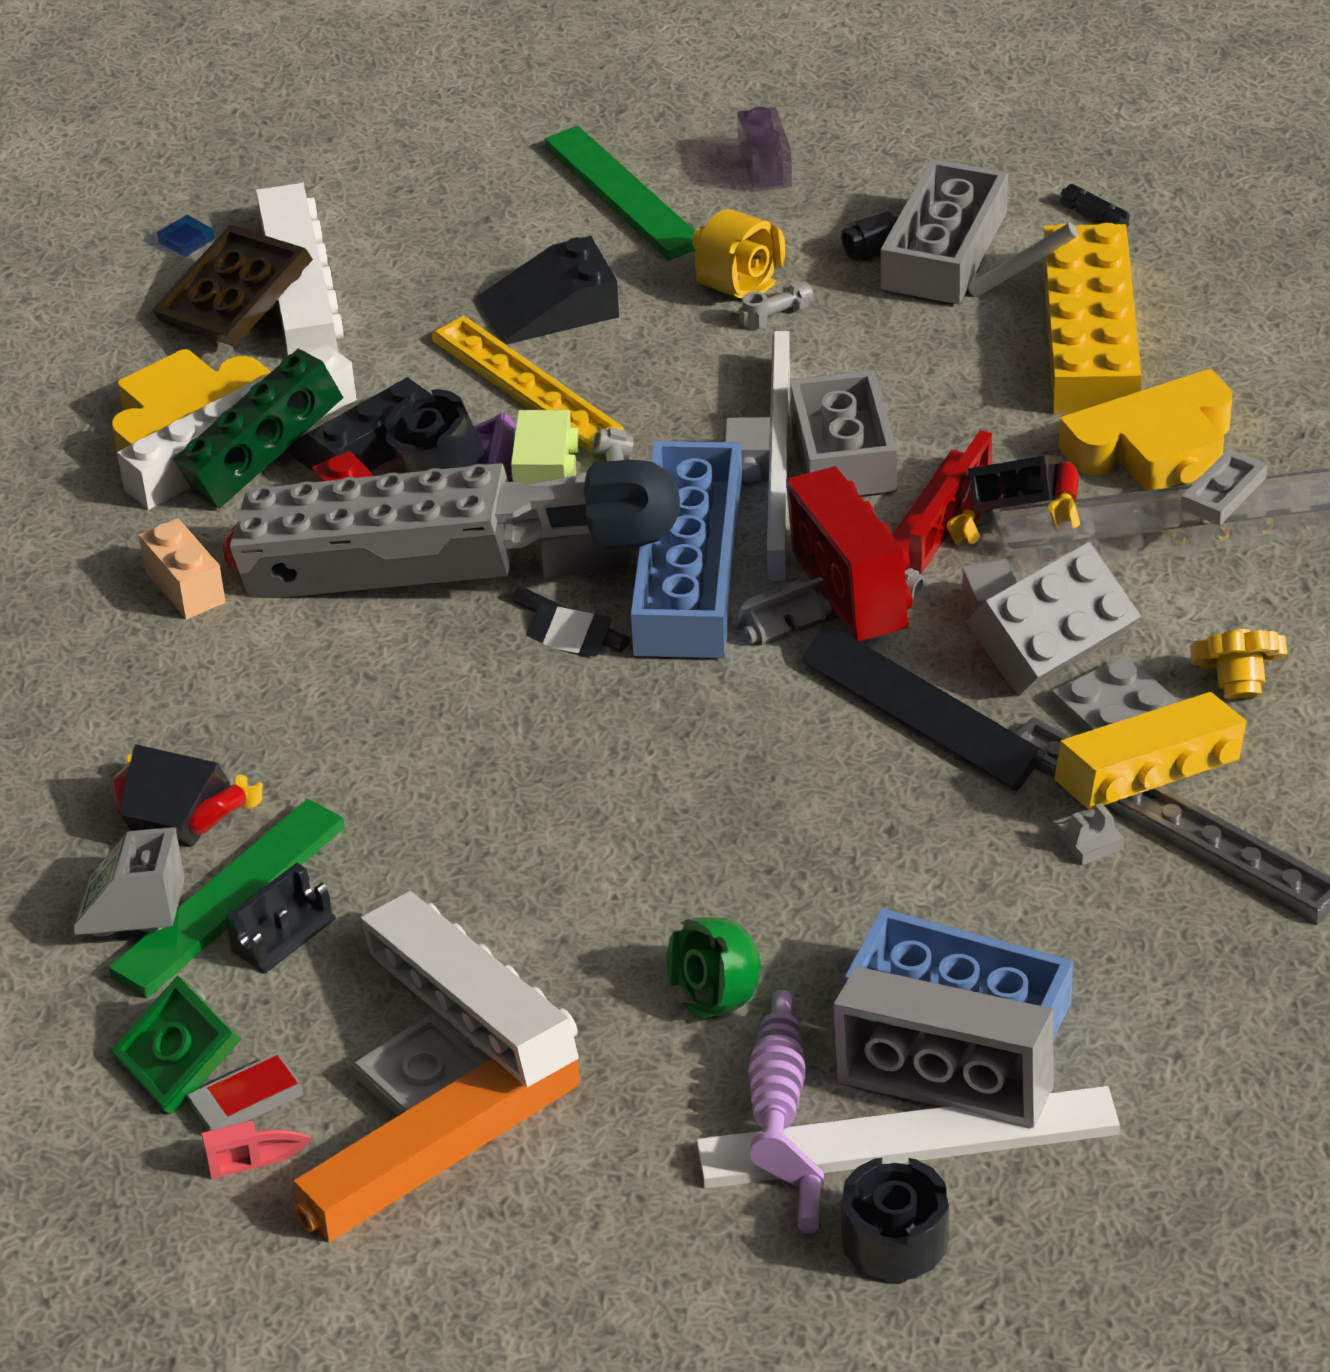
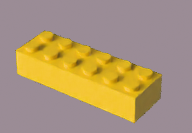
M1067 223L1044 225V237ZM1126 224L1074 225L1078 232V237L1043 257L1053 414H1071L1141 391V366Z

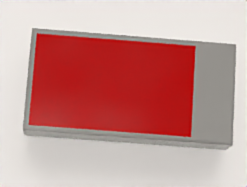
M278 1052L187 1094L189 1106L207 1131H211L224 1126L246 1122L304 1094L302 1083Z

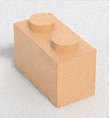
M179 518L139 534L145 572L185 619L225 603L220 565Z

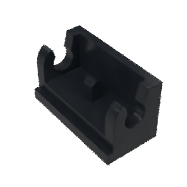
M295 863L225 916L231 951L266 974L336 919V916L332 914L330 895L325 884L321 882L314 887L313 891L309 884L310 878L307 869L299 863Z

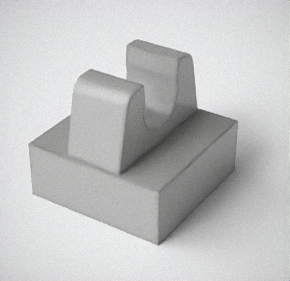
M1102 803L1095 805V809L1092 812L1084 815L1076 812L1072 814L1069 821L1057 825V836L1081 865L1124 849L1125 838L1115 828L1113 816Z

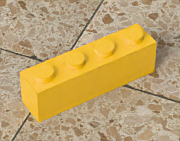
M1212 692L1198 695L1060 740L1054 780L1088 810H1091L1099 803L1106 805L1239 760L1247 721Z

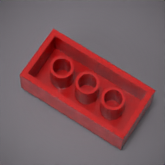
M836 466L787 478L786 488L792 552L811 580L818 577L823 578L819 591L829 600L831 607L854 638L862 641L909 628L908 609L912 608L913 601L905 580V570L910 568L907 549L903 543L898 544L893 538L887 523L881 522L877 518L871 503L861 498L852 480L848 481Z

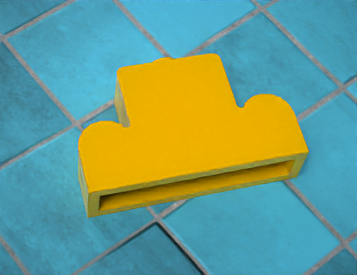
M183 349L120 379L118 386L123 411L115 415L112 420L116 451L118 452L134 444L139 439L169 426L174 421L198 411L207 404L225 397L242 386L271 373V371L258 360L248 356L230 358L221 364L219 371H214L190 350Z
M1210 368L1060 417L1058 448L1076 469L1087 475H1106L1112 472L1117 464L1120 463L1146 492H1156L1180 483H1192L1201 477L1223 455L1224 434L1230 429L1232 391Z

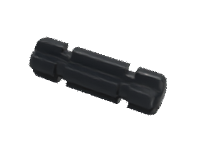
M1069 184L1060 193L1062 195L1060 199L1062 205L1071 210L1077 208V213L1099 224H1126L1127 227L1130 224V214L1128 211L1118 206L1114 208L1112 203L1088 191L1085 193L1083 188L1075 184Z

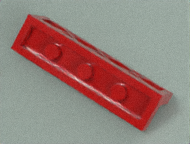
M979 430L965 452L951 449L892 536L897 543H903L907 549L910 568L919 571V574L923 573L949 534L947 522L960 515L959 508L970 484L968 468L992 464L991 432Z

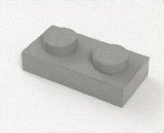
M1228 449L1182 495L1181 510L1220 526L1266 479L1267 464Z

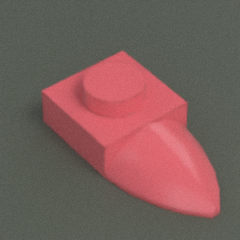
M253 1120L201 1133L211 1179L285 1161L300 1152L311 1142L310 1136L299 1132L281 1129L256 1131Z

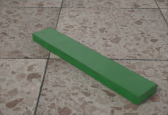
M578 125L545 138V148L668 261L696 250L692 245L695 230Z
M307 798L182 904L176 911L173 926L149 932L109 966L111 978L147 999L227 930L225 916L295 863L302 865L345 828L343 817Z

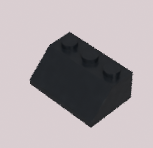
M406 377L304 434L290 445L285 452L312 471V467L351 451L369 471H372L394 458L386 441L387 430L384 426L385 420L392 409L410 396L413 402L425 397H431L433 394Z

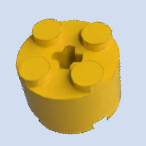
M732 209L722 210L715 214L705 226H699L696 229L692 238V245L696 249L695 270L698 284L740 299L748 292L758 291L764 293L776 282L775 279L771 278L776 266L782 267L785 259V240L782 231L777 226L772 225L771 222Z

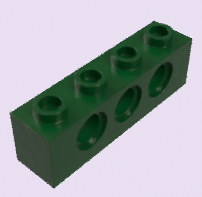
M298 348L292 354L286 356L280 365L263 380L253 385L245 396L229 410L224 411L202 434L191 440L185 449L174 457L173 460L193 492L214 507L220 509L344 397L323 361Z

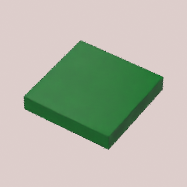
M177 975L110 1052L160 1107L169 1114H172L188 1100L187 1094L196 1091L242 1039L187 981Z

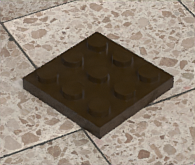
M229 225L152 311L158 320L166 324L235 347L247 337L250 329L258 320L273 308L276 300L284 291L299 279L302 271L310 264L313 258L304 247Z

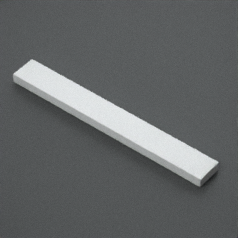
M774 331V334H772L767 569L770 581H786V479L788 478L790 383L789 331Z
M1103 1086L1050 1093L1034 1128L948 1106L787 1127L783 1129V1134L810 1158L823 1173L856 1169L872 1159L881 1157L882 1164L908 1162V1158L921 1161L1119 1135L1120 1124L1109 1087ZM762 1131L697 1139V1150L704 1188L781 1179L756 1166L751 1160V1142Z

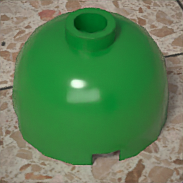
M699 917L686 919L681 922V924H684L682 930L673 931L669 938L666 959L670 985L679 984L695 1002V1004L683 1003V1005L694 1018L699 1019L720 1017L741 1008L751 999L757 989L761 970L760 953L748 932L739 924L727 918ZM708 988V1004L695 999V989Z

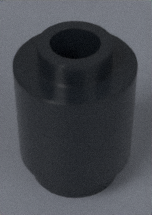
M884 210L850 222L848 227L841 231V241L847 256L852 260L860 257L863 260H867L881 255V248L898 217L893 216L888 210Z

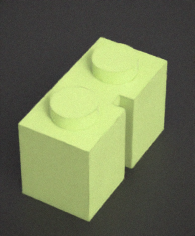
M518 410L511 463L513 482L520 481L531 485L541 481L575 476L576 456L570 455V453L579 452L578 427H571L570 410Z

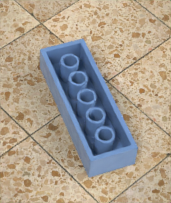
M654 441L651 462L667 470L676 483L680 496V513L673 527L659 541L640 546L631 610L633 656L725 658L742 493L741 442Z

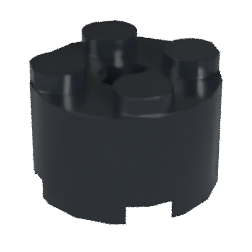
M433 389L431 390L433 394L431 397H425L413 402L410 396L392 409L384 423L387 430L386 441L402 473L427 471L433 468L468 467L474 465L483 456V445L461 397L448 390Z
M881 1157L858 1166L844 1182L841 1200V1240L844 1253L852 1264L860 1271L873 1278L881 1279L887 1284H902L908 1279L917 1278L933 1270L945 1256L949 1240V1203L946 1183L934 1168L913 1158H908V1165L901 1163L882 1164Z

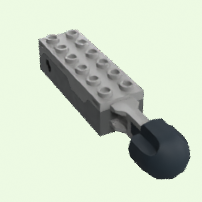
M631 459L593 463L587 470L585 482L531 487L520 481L508 482L503 463L474 464L468 467L449 469L433 468L420 472L388 473L361 478L346 477L341 480L322 482L307 481L299 484L273 487L260 486L254 489H246L237 523L224 537L223 553L226 563L240 573L248 597L283 598L508 576L513 548L525 547L540 538L590 533L592 541L599 547L606 549L638 547L657 542L673 527L680 513V496L678 487L667 470L651 461Z

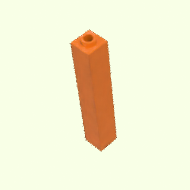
M489 1059L295 1179L294 1186L297 1204L294 1205V1212L298 1221L306 1231L312 1232L317 1230L328 1242L333 1241L579 1086L578 1059L529 1087L523 1085L494 1059Z

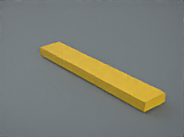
M463 315L432 332V341L527 409L570 410L571 427H578L579 446L590 454H593L592 441L598 428H615L624 431L623 426Z

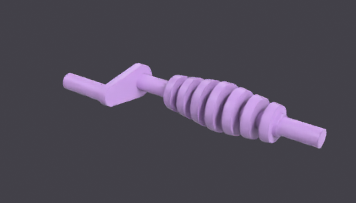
M777 990L772 995L771 1014L765 1016L760 1023L749 1062L748 1075L753 1117L756 1123L762 1127V1133L755 1136L751 1142L750 1157L756 1166L800 1189L797 1226L801 1232L810 1234L816 1232L819 1228L820 1196L824 1185V1173L783 1134V1129L790 1126L794 1121L805 1080L806 1067L800 1024L791 1015L792 995L786 990Z

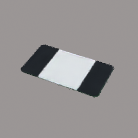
M540 604L526 636L554 649L595 657L600 651L612 620L608 616Z

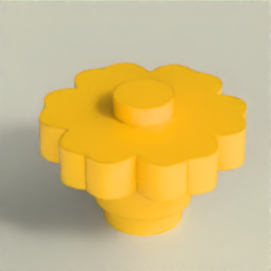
M1229 630L1223 634L1209 636L1208 639L1194 641L1190 645L1192 665L1200 666V669H1217L1218 687L1224 690L1225 699L1256 698L1262 695L1261 685L1265 684L1264 665L1269 664L1270 661L1282 660L1287 656L1286 636L1278 635V632Z

